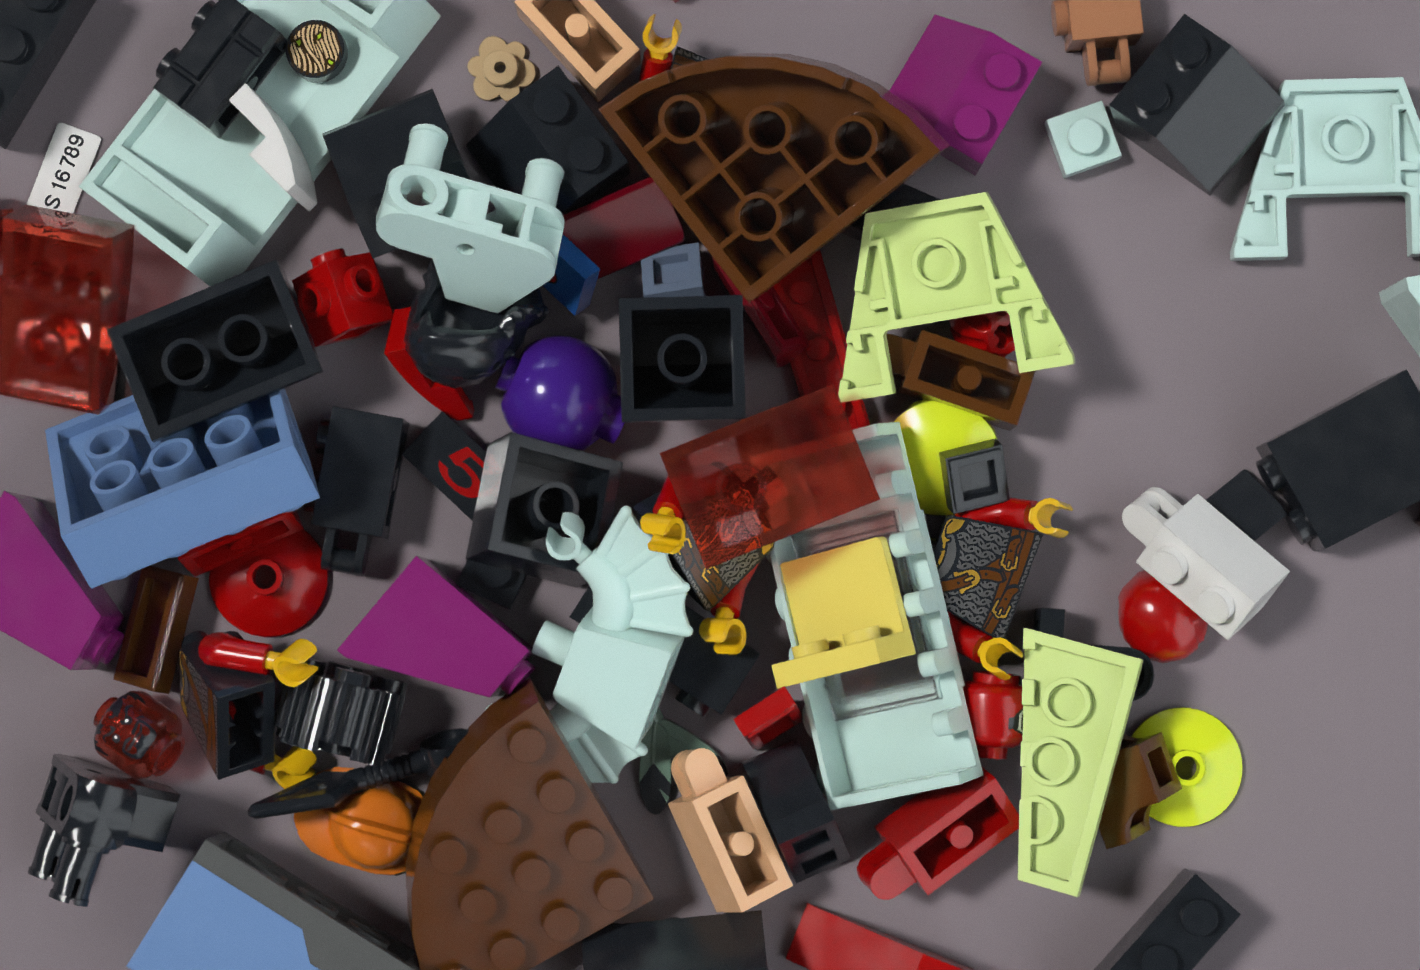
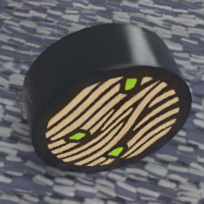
M309 20L295 27L290 33L286 42V57L290 66L301 78L310 82L321 83L329 81L340 74L347 62L348 49L343 36L332 24L322 20Z

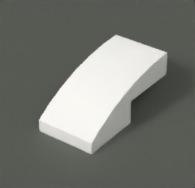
M245 83L229 101L266 137L249 155L291 197L310 212L317 204V197L312 175L300 146L279 115Z

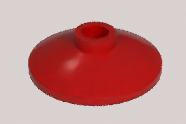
M301 530L210 570V590L218 610L233 626L255 636L276 637L300 629L315 616L327 593L329 575L328 570L321 569L322 550L308 532ZM263 566L272 567L276 573L275 583L267 589L259 587L255 580L256 572Z

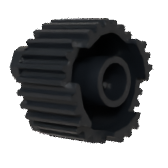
M309 658L305 663L317 666L318 670L304 683L296 687H288L283 684L275 714V726L278 727L276 735L281 737L280 742L315 752L321 750L350 757L349 760L364 764L382 766L385 754H391L408 683L374 674L372 683H370L372 676L364 674V669L329 661L327 671H324L326 662Z

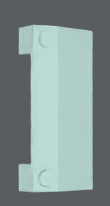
M237 0L251 12L276 28L286 40L293 29L301 23L309 20H322L332 24L340 32L347 44L348 58L346 65L335 78L321 83L310 82L301 78L290 66L285 52L255 91L279 115L293 134L307 161L313 182L331 160L322 133L364 117L441 17L426 0ZM155 89L79 185L82 190L209 286L244 273L298 203L249 155L266 137L241 112L219 139L169 103Z

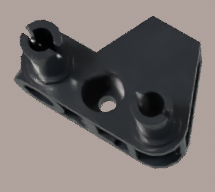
M54 754L41 802L38 803L36 809L40 820L45 822L28 874L43 880H47L48 877L52 878L51 881L54 882V885L50 889L49 897L68 904L70 900H73L74 905L87 907L102 854H109L110 850H117L122 845L163 852L181 794L168 785L79 758Z

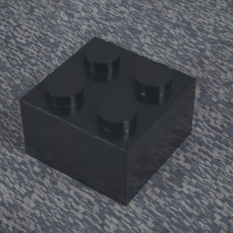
M513 432L489 443L465 559L573 587L588 584L576 568L579 564L574 559L566 561L557 560L548 553L546 547L548 528H553L562 537L570 538L562 530L560 522L563 513L572 512L578 515L584 522L583 543L591 551L598 548L612 524L623 462Z

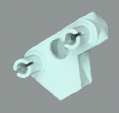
M432 124L415 125L412 127L409 135V145L404 164L392 169L388 174L383 198L376 215V231L380 238L389 245L432 258L446 299L498 314L550 281L555 275L565 224L562 213L556 208L564 170L557 162L550 159L540 158L529 161L525 170L526 178L522 195L440 171L442 157L448 143L446 132ZM490 201L496 209L487 214Z

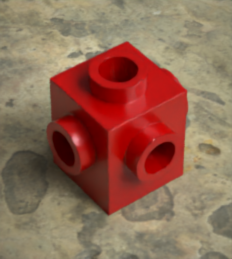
M344 249L325 252L310 260L312 269L292 280L298 297L299 307L304 314L315 347L360 338L392 321L393 312L384 290L383 281L379 276L370 252L347 256Z

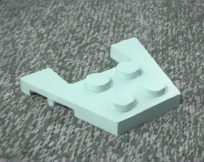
M1404 78L1284 80L1280 84L1278 95L1284 100L1285 105L1267 127L1231 247L1230 261L1284 260L1288 257L1286 198L1357 196L1404 197L1407 257H1420V120Z

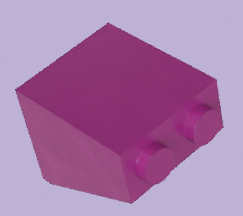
M4 491L0 497V631L69 670H95L100 662L107 665L117 653L124 639V633L118 631L125 619L124 615L102 585L92 589L89 587L61 538L59 525L43 503L30 496Z
M419 556L414 557L337 649L338 652L348 659L489 698L498 696L502 691L510 695L517 686L527 680L536 668L528 661L533 655L532 646L464 589L456 585L451 578L432 562Z

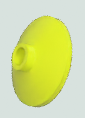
M1192 708L1166 709L1143 721L1131 737L1144 738L1162 732L1175 770L1178 760L1182 757L1189 756L1196 763V772L1191 778L1181 779L1178 776L1182 789L1161 802L1153 804L1149 816L1167 825L1190 827L1206 823L1220 815L1235 798L1242 778L1241 752L1230 730L1214 716Z

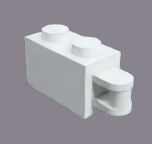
M1151 487L1123 510L1122 521L1124 526L1146 546L1136 563L1227 640L1264 607L1290 572L1199 494L1195 495L1183 506L1165 490Z

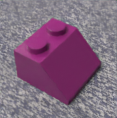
M934 15L889 91L916 109L949 143L950 147L942 152L941 156L976 176L1035 77L1042 61L990 31Z

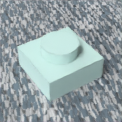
M1103 101L1047 119L1044 123L1063 179L1119 160L1122 156Z

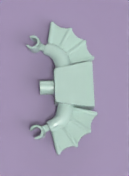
M626 505L620 509L600 545L593 551L583 543L585 531L583 520L572 512L563 513L560 522L562 530L570 538L560 536L551 527L548 528L546 537L548 553L557 560L566 561L574 559L579 564L576 568L577 571L586 580L593 592V606L579 623L575 632L546 620L537 635L532 649L533 654L562 666L553 692V697L557 703L549 711L591 783H617L622 768L628 762L647 754L648 748L641 741L653 723L684 638L691 636L693 633V628L690 626L685 612V600L687 592L690 590V584L684 581L673 569L667 553L650 551L648 549V543L653 535L642 531L641 525L632 513L631 507Z

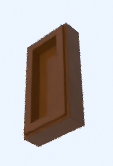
M147 566L141 569L113 680L153 692L170 693L179 658V650L182 646L199 578L154 566Z

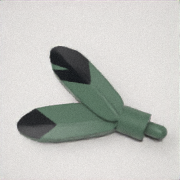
M658 707L653 723L641 741L647 746L648 752L645 756H640L639 769L641 798L648 811L655 815L660 814L664 810L670 798L672 783L671 757L674 758L679 752L698 748L708 749L718 758L725 776L727 777L728 769L724 760L712 746L684 727L664 718Z

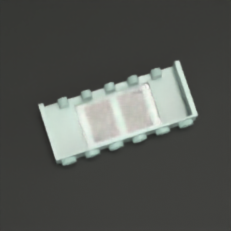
M900 422L873 424L748 457L750 469L748 479L766 466L776 475L787 493L785 497L761 515L775 538L774 548L766 555V558L772 563L777 584L775 604L780 617L786 622L791 647L798 646L799 644L780 565L791 560L884 536L888 541L916 652L914 655L800 683L805 703L802 712L803 723L808 735L813 738L818 758L816 769L817 783L822 794L827 797L830 810L960 785L984 776L963 691L965 683L924 510H920ZM791 647L789 649V660L794 659Z

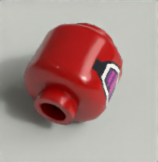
M972 671V680L964 681L963 691L979 758L1007 759L1008 748L1021 747L1023 705L1020 675L1007 673L1011 678L1001 680L989 671Z

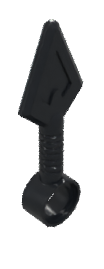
M456 728L435 733L420 743L419 750L409 752L408 755L403 754L401 757L396 756L394 759L389 758L383 761L382 766L366 765L364 768L359 767L347 772L323 771L251 804L247 810L248 816L259 819L332 808L352 794L369 790V788L373 789L376 786L380 787L383 784H390L391 781L396 782L398 779L403 780L405 777L410 778L412 775L416 776L426 772L428 776L432 777L445 756L449 758L457 744L469 731L464 728Z

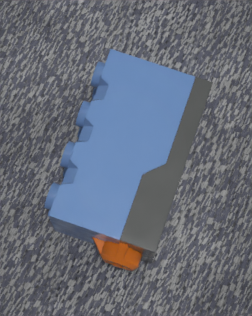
M227 832L205 839L126 965L131 970L420 969L414 949Z

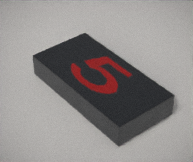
M442 411L407 447L402 455L473 521L486 452Z

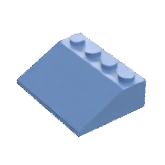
M285 388L157 442L151 441L133 395L45 429L60 535L91 589L110 581L124 579L137 570L168 558L179 557L190 549L225 535L237 534L248 526L281 513L295 511L304 504L320 498L311 462Z

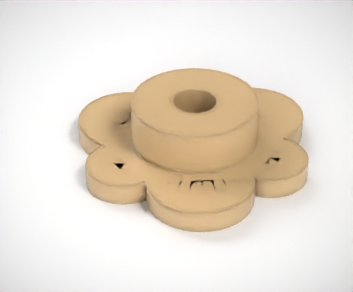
M496 36L487 37L481 42L479 46L480 56L472 57L467 66L469 73L476 77L473 83L474 91L484 101H492L500 96L502 100L508 102L520 93L519 88L528 87L536 77L534 65L529 60L524 59L526 50L523 44L513 41L506 45L504 40ZM504 65L506 69L503 73H497L495 71L496 67Z

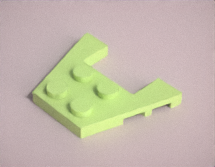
M988 192L865 213L854 286L855 297L851 324L846 339L848 344L845 364L838 392L840 403L896 393L887 341V332L889 330L998 311H1006L1010 316L1019 373L1075 364L1074 353Z

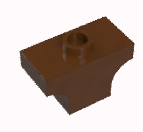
M1162 732L1144 738H1133L1125 734L1123 735L1099 824V830L1106 850L1128 844L1151 830L1149 813L1152 805L1161 802L1182 789Z

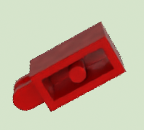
M982 767L984 776L960 785L920 792L875 825L874 828L883 842L864 855L859 861L857 875L860 881L877 898L882 900L895 898L914 883L927 895H930L1018 830L1019 813L993 775Z

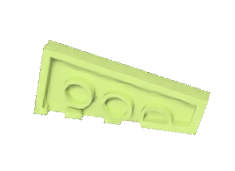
M1023 627V735L1020 756L1022 779L1021 800H1019L1018 880L1080 897L1143 660Z

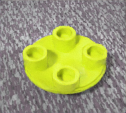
M918 400L911 404L894 422H900L920 510L923 509L925 514L952 515L953 513L946 505L939 452L997 439L996 432L993 426L983 417L936 401Z

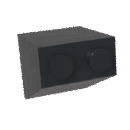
M742 295L619 298L622 423L746 419Z
M1407 369L1369 385L1256 447L1262 458L1256 461L1259 474L1271 492L1275 493L1280 490L1291 510L1285 516V519L1294 537L1301 545L1309 543L1313 551L1326 549L1420 501V392Z

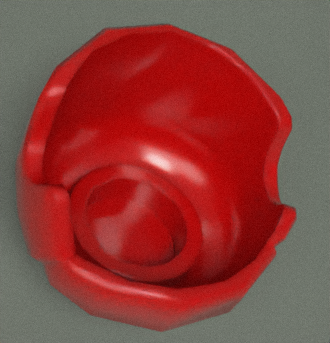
M1146 570L1139 571L1121 589L1118 596V621L1123 638L1131 648L1140 650L1150 660L1168 663L1185 659L1198 649L1199 643L1204 641L1208 623Z

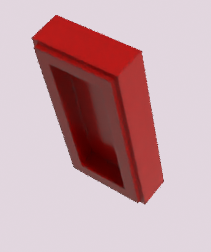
M783 686L733 720L752 749L756 748L759 750L801 723L803 717L786 687Z

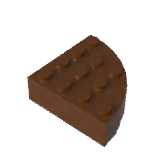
M741 53L683 64L634 84L598 109L748 303L765 294L950 147L949 143L916 109L879 83L836 64L792 54Z
M529 678L517 686L510 695L506 694L491 704L468 727L469 733L457 744L449 758L445 756L429 782L414 819L406 859L408 917L420 970H529L654 899L642 868L532 680Z

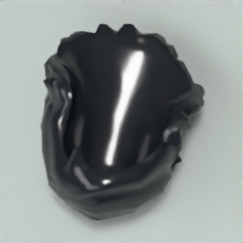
M430 261L427 272L422 275L425 287L418 291L410 308L404 337L405 348L418 371L434 382L450 388L480 384L511 357L515 356V352L524 343L527 330L540 324L549 313V310L544 305L540 288L532 291L498 314L446 299L434 262Z

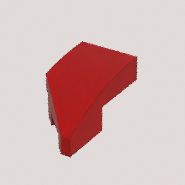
M411 307L394 310L384 351L393 367L422 397L457 421L473 418V400L468 399L461 387L450 388L443 386L418 371L412 358L406 351V344L404 342L406 324Z

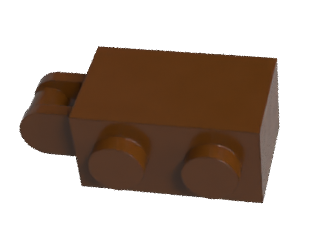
M925 330L920 331L915 342L893 334H887L893 376L902 380L898 391L899 394L917 400H932L983 417L991 425L1011 431L1018 425L1036 371L1019 373L1016 361Z

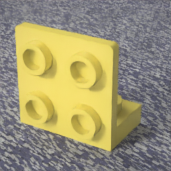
M884 536L791 560L780 565L799 645L791 647L793 660L771 665L777 689L916 654L888 541Z

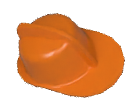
M334 767L324 771L347 772L355 768ZM391 781L390 784H383L380 787L376 786V788H369V790L352 794L332 808L294 813V822L300 839L311 852L322 858L373 874L395 875L406 871V859L413 823L423 796L417 789L403 782Z

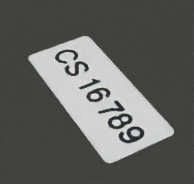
M62 122L57 124L23 212L22 219L24 221L61 235L66 233L82 192L79 185L89 174L101 143L99 136Z

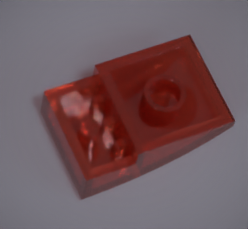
M24 205L3 217V274L0 275V395L97 415L101 413L104 406H106L118 362L117 355L106 330L126 322L133 263L134 225L32 205Z
M834 384L660 453L706 569L880 500Z

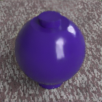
M568 336L545 337L525 346L519 358L511 357L502 367L495 388L505 391L501 400V409L504 419L513 433L580 451L587 449L599 439L611 444L616 442L624 426L621 416V396L618 395L616 375L606 357L591 344Z

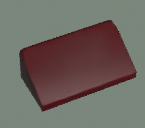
M651 177L563 215L565 219L563 235L600 268L598 279L685 240L684 231L673 205Z
M712 257L715 271L729 294L742 295ZM774 287L749 303L743 296V316L776 368L785 366L809 347L808 340Z

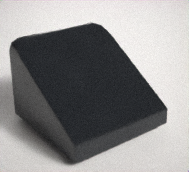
M1246 469L1240 471L1206 499L1208 503L1254 541L1288 514L1282 505Z

